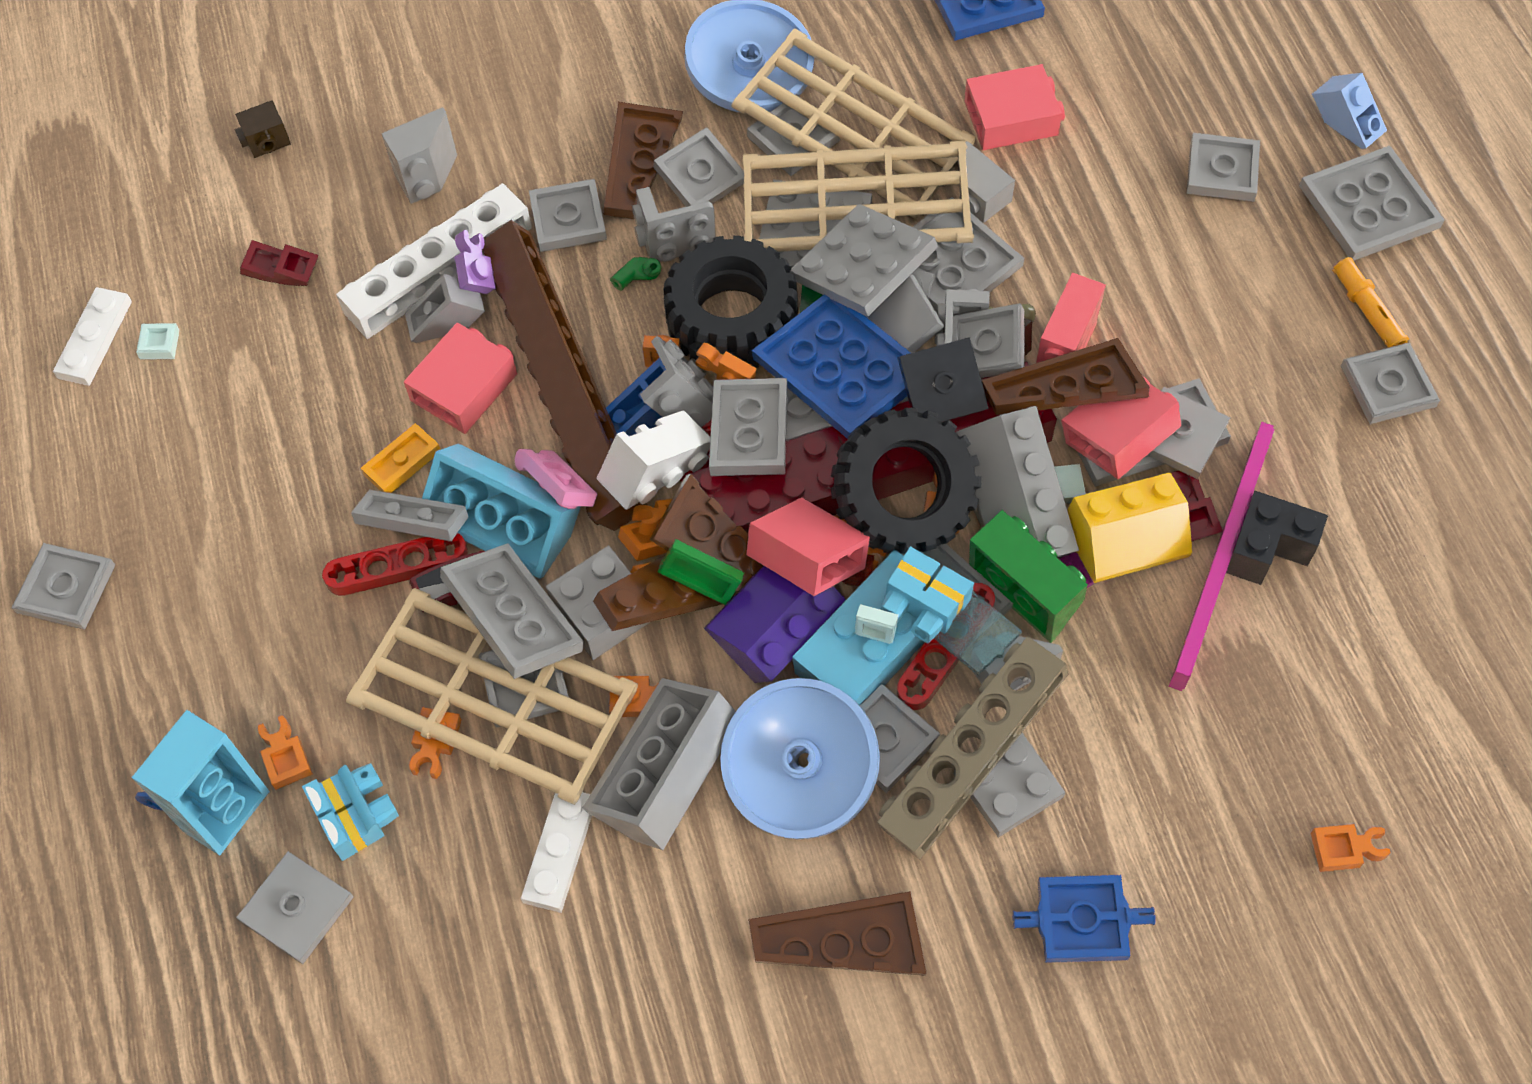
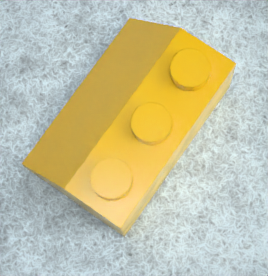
M1171 473L1074 497L1067 509L1079 549L1077 553L1094 583L1190 557L1193 553L1188 502Z

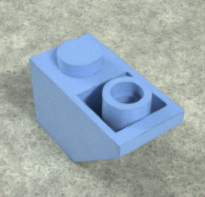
M1363 73L1332 76L1312 93L1324 123L1359 148H1367L1387 131Z

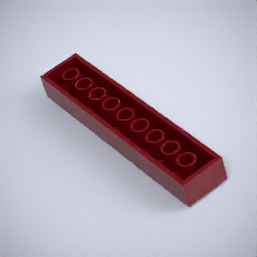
M1027 361L1024 362V367L1029 366ZM987 400L989 409L950 419V421L957 426L955 430L957 432L1000 415H995ZM909 401L897 404L891 410L900 411L904 408H910ZM1052 409L1038 410L1047 443L1051 442L1057 418ZM831 426L786 441L785 474L710 476L709 467L689 474L693 475L700 483L699 486L710 498L713 497L724 508L723 512L747 533L751 522L799 498H804L831 515H836V509L839 507L836 498L832 499L830 488L834 487V478L831 477L832 466L837 463L838 457L836 454L848 439ZM898 447L885 452L876 462L872 473V485L877 500L933 482L934 468L923 454L910 447Z

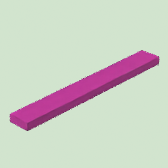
M1261 422L1253 440L1223 527V532L1221 533L1168 687L1182 691L1190 679L1275 430L1273 425Z

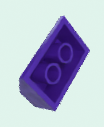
M763 565L704 629L754 683L771 682L792 660L795 653L846 599L834 586L813 596Z

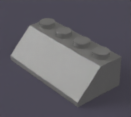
M1036 406L1003 414L956 432L959 437L966 435L971 443L967 449L971 456L977 454L980 464L974 467L975 475L981 476V488L976 489L975 497L979 498L977 508L983 527L1003 510L1011 518L1016 516L1021 519L1028 527L1029 533L1037 541L1047 542L1057 553V558L1079 551Z
M662 678L582 808L630 839L664 850L718 758L727 726L736 711L719 691Z

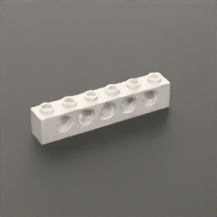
M503 183L495 189L486 192L480 199L468 207L460 209L454 216L439 226L433 227L427 234L412 244L406 245L397 254L385 262L376 265L370 272L355 282L347 284L343 290L336 293L344 315L366 339H369L403 316L443 274L458 278L455 256L461 252L455 243V236L467 230L469 239L478 233L482 234L485 239L510 220H513L528 231L532 228L528 208Z

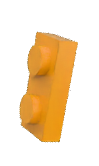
M414 423L363 465L361 471L380 491L392 493L431 461L435 456V452L441 450V448L431 436Z

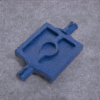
M1121 875L1039 877V905L1037 911H1013L1012 913L1014 929L1038 928L1043 939L1045 963L1129 960L1131 955L1128 934L1131 925H1155L1156 922L1154 907L1129 908V904L1123 895Z

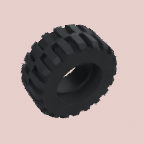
M733 235V239H724V236L714 237L713 242L706 243L704 240L694 245L695 250L692 252L688 249L680 255L679 263L675 262L672 264L668 271V278L665 280L663 288L668 333L671 338H680L681 350L684 356L689 354L690 360L692 358L697 360L699 357L696 355L697 351L703 343H708L715 347L720 354L724 355L727 351L751 366L758 368L759 363L753 359L752 350L798 315L796 277L790 272L791 266L784 258L780 259V253L770 246L767 249L764 248V243L753 238L751 242L745 241L743 236ZM725 291L745 292L756 297L761 302L752 312L734 318L715 316L701 307L707 299Z
M904 408L900 411H895L894 409L868 420L848 436V440L845 444L841 445L836 454L838 457L837 463L832 466L831 477L834 478V487L830 488L832 499L836 498L839 508L836 509L840 520L845 519L847 524L864 533L863 535L869 536L868 547L881 549L883 553L890 554L894 549L900 554H906L910 546L919 552H927L936 549L941 544L948 543L956 537L955 533L958 530L964 529L971 520L968 515L970 511L976 510L979 498L975 497L976 489L981 488V476L975 475L974 467L980 464L977 454L971 456L967 449L971 445L966 435L959 437L956 434L957 426L950 420L942 422L938 419L937 413L928 410L921 413L917 411V408ZM893 448H913L923 454L934 468L937 478L936 497L932 506L916 517L902 518L890 514L881 506L875 496L872 485L873 468L878 459L885 452Z

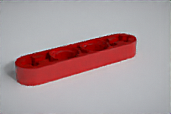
M459 533L455 535L452 541L422 537L331 560L325 565L322 571V578L331 593L338 596L350 595L410 580V578L436 565L468 555V548L463 536ZM454 545V554L448 556L446 553L447 546ZM429 549H434L436 560L432 561ZM412 552H420L424 555L423 561L416 566H408L404 563V560ZM375 561L387 563L386 570L380 575L368 573L369 566ZM356 567H359L363 578L358 579ZM344 571L346 574L344 581L338 583L336 581L338 573Z
M974 583L971 596L972 599H977L979 596L984 597L985 606L979 604L973 611L971 619L967 615L971 607L970 600L964 610L959 612L952 621V624H963L967 628L968 634L960 640L950 638L947 632L946 634L939 632L929 643L923 645L901 676L897 684V697L912 710L923 709L930 703L992 615L995 606V594L988 585ZM938 652L946 657L947 663L941 669H932L925 663L926 656L930 653ZM922 673L926 677L921 687L923 696L915 694L912 698L908 697V688L906 686L914 688L919 682Z

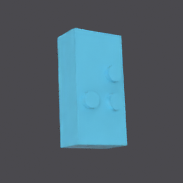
M894 549L795 653L792 659L796 675L800 678L828 683L849 695L860 706L881 684L885 686L925 643L911 632L912 625L917 618L908 612L904 614L897 624L893 643L888 644L856 635L855 633L856 615L860 604L881 610L886 596L887 582L904 557L902 554Z
M188 710L184 712L131 777L184 833L219 856L270 792L228 736Z

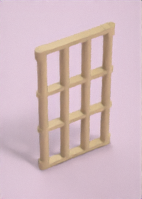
M796 28L790 32L786 40L744 90L738 94L731 105L732 108L740 113L750 115L786 137L797 148L802 147L808 152H817V150L822 149L824 152L832 151L809 137V134L817 125L822 126L858 149L882 148L890 136L907 146L931 145L899 126L907 114L952 141H968L973 145L976 140L974 135L965 130H959L916 104L914 99L904 97L860 70L859 66L851 65L807 38L806 34ZM793 46H796L844 75V77L835 87L788 59L785 55ZM775 67H778L827 98L819 108H816L767 77ZM854 81L899 108V110L889 120L844 91ZM759 88L804 115L809 120L801 130H798L750 101L749 98ZM836 102L882 130V132L872 142L826 113ZM958 157L930 159L943 167L940 172L952 171L958 164ZM903 160L892 161V170L899 174L923 173ZM869 162L857 163L856 165L854 163L831 165L848 175V178L873 176L864 170ZM940 186L922 187L926 191L918 201H930ZM893 188L894 203L914 202L913 199ZM886 189L872 190L887 199ZM910 215V217L914 218L915 220L920 216Z
M950 141V144L905 147L886 145L884 148L826 152L822 149L810 153L762 156L758 154H743L744 240L751 242L753 238V225L819 221L820 236L756 239L764 243V248L767 249L770 246L778 252L811 250L827 235V220H842L857 206L826 207L825 193L886 189L887 203L865 204L864 206L895 219V216L962 212L963 227L921 229L920 231L935 237L936 242L957 241V244L973 243L974 234L970 216L966 166L967 145L965 141ZM958 157L959 171L892 174V161ZM885 161V175L825 179L824 165ZM817 166V180L752 183V170ZM960 184L961 199L894 203L893 188ZM818 193L819 207L752 211V197Z
M417 588L412 589L405 600V604L360 678L349 692L346 703L362 710L367 708L421 732L420 735L426 739L432 737L490 763L489 767L495 770L501 768L558 794V798L575 805L623 713L637 692L638 683L624 677L616 678L570 657L543 667L535 682L523 677L513 679L507 670L478 658L487 641L465 612L432 599L431 595ZM416 608L477 634L467 653L405 627ZM396 641L404 642L458 666L448 685L386 659ZM555 669L619 695L620 697L611 714H605L546 688ZM377 672L438 698L439 700L430 716L426 718L368 692L367 689ZM468 673H475L525 695L526 698L517 714L513 715L459 691ZM537 701L602 729L592 749L527 721ZM450 704L508 729L498 748H493L439 724ZM520 734L583 762L584 764L574 782L567 781L509 755L508 753L518 735Z

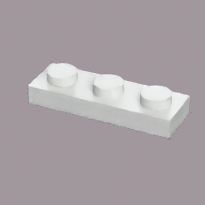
M98 287L95 288L53 370L58 379L90 386L132 303L128 294Z
M582 792L579 800L574 805L558 798V794L555 793L521 896L524 904L562 913L592 815L582 808L590 794Z

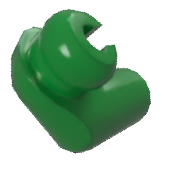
M634 257L610 278V281L616 289L622 291L633 280H653L657 278L662 269L661 263L655 258Z

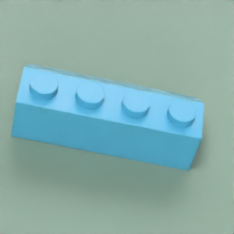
M459 443L435 452L422 499L465 506L468 519L458 533L463 536L466 542L484 551L508 543L531 574L539 579L544 577L571 537L581 507L567 509L559 506L556 500L539 486L538 482Z

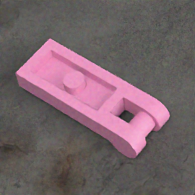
M519 449L515 455L516 468L519 471H528L539 482V486L556 500L559 506L567 509H576L578 506L593 507L597 493L554 451L541 450L539 453H535L531 449Z

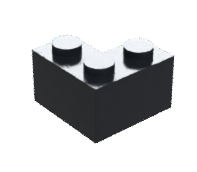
M1254 491L1226 573L1261 585L1272 564L1274 555L1308 567L1319 546L1328 515Z

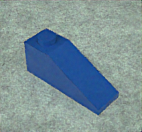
M660 358L606 407L617 434L624 431L628 436L637 434L635 429L638 426L645 424L649 429L657 426L655 424L656 421L663 418L644 403L640 395L666 370Z

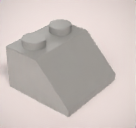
M443 107L381 133L395 178L411 204L421 199H426L442 190L457 157L449 121Z

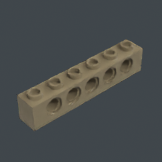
M1029 636L1021 644L1017 642L1008 650L1003 660L1005 662L1004 666L996 675L991 673L987 676L979 688L981 693L972 705L967 703L961 708L954 719V723H956L954 728L947 736L942 734L936 739L929 750L931 756L922 767L917 765L910 771L904 781L906 787L897 798L894 796L889 798L879 812L881 818L877 823L883 831L920 860L1069 675L1065 662ZM1024 676L1031 680L1030 685L1024 690L1016 691L1010 687L1011 682L1017 677ZM993 707H1002L1006 710L1003 719L997 722L987 720V712ZM975 737L981 740V745L975 752L965 753L961 750V745L967 738ZM952 768L956 770V776L952 782L948 784L936 782L937 774L942 769ZM917 800H929L931 806L926 814L922 816L911 814L912 805Z

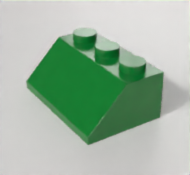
M1003 510L970 539L969 565L1013 603L1012 609L1052 643L1085 600L1088 584L1085 583L1086 579L1083 574L1074 566L1070 565L1067 567L1057 558V553L1047 542L1037 541L1029 533L1028 527L1021 519L1016 516L1011 518Z

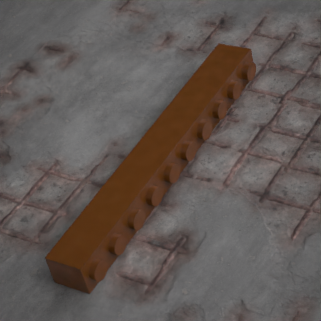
M510 220L484 239L485 245L482 250L485 256L491 258L493 276L496 281L495 290L505 303L507 309L504 312L507 319L515 327L517 332L516 342L527 356L529 361L527 369L539 385V398L551 414V427L560 436L563 443V456L572 465L573 470L597 493L593 507H586L589 518L596 525L600 524L616 531L632 520L634 507L648 504L638 502L626 510L596 479L617 432L531 233L513 220Z

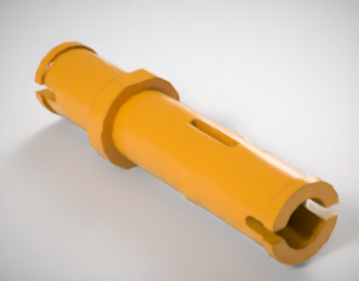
M1351 257L1338 262L1332 271L1347 289L1349 300L1352 303L1356 302L1387 348L1408 343L1409 337L1405 335L1390 311L1375 293L1374 283L1370 279H1365Z

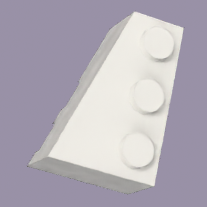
M684 410L658 419L655 423L657 427L652 429L643 424L635 429L637 432L635 435L628 436L624 431L616 434L596 479L626 510L638 502L641 504L647 503L656 495L659 489L664 486L667 488L674 486L684 473L689 470L695 472L707 462L709 458L707 452L710 448L711 437Z

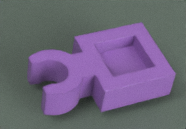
M467 230L460 232L455 236L456 246L461 252L455 256L459 287L463 290L488 294L496 288L491 258L482 255V249L485 245L483 235L478 233L469 239Z

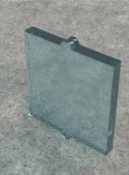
M972 591L970 602L963 611H959L946 634L939 632L934 639L979 676L996 658H1003L1004 650L1021 635L1022 630Z

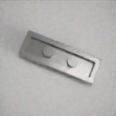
M370 489L351 512L355 524L447 541L453 540L468 519L466 507L462 505Z

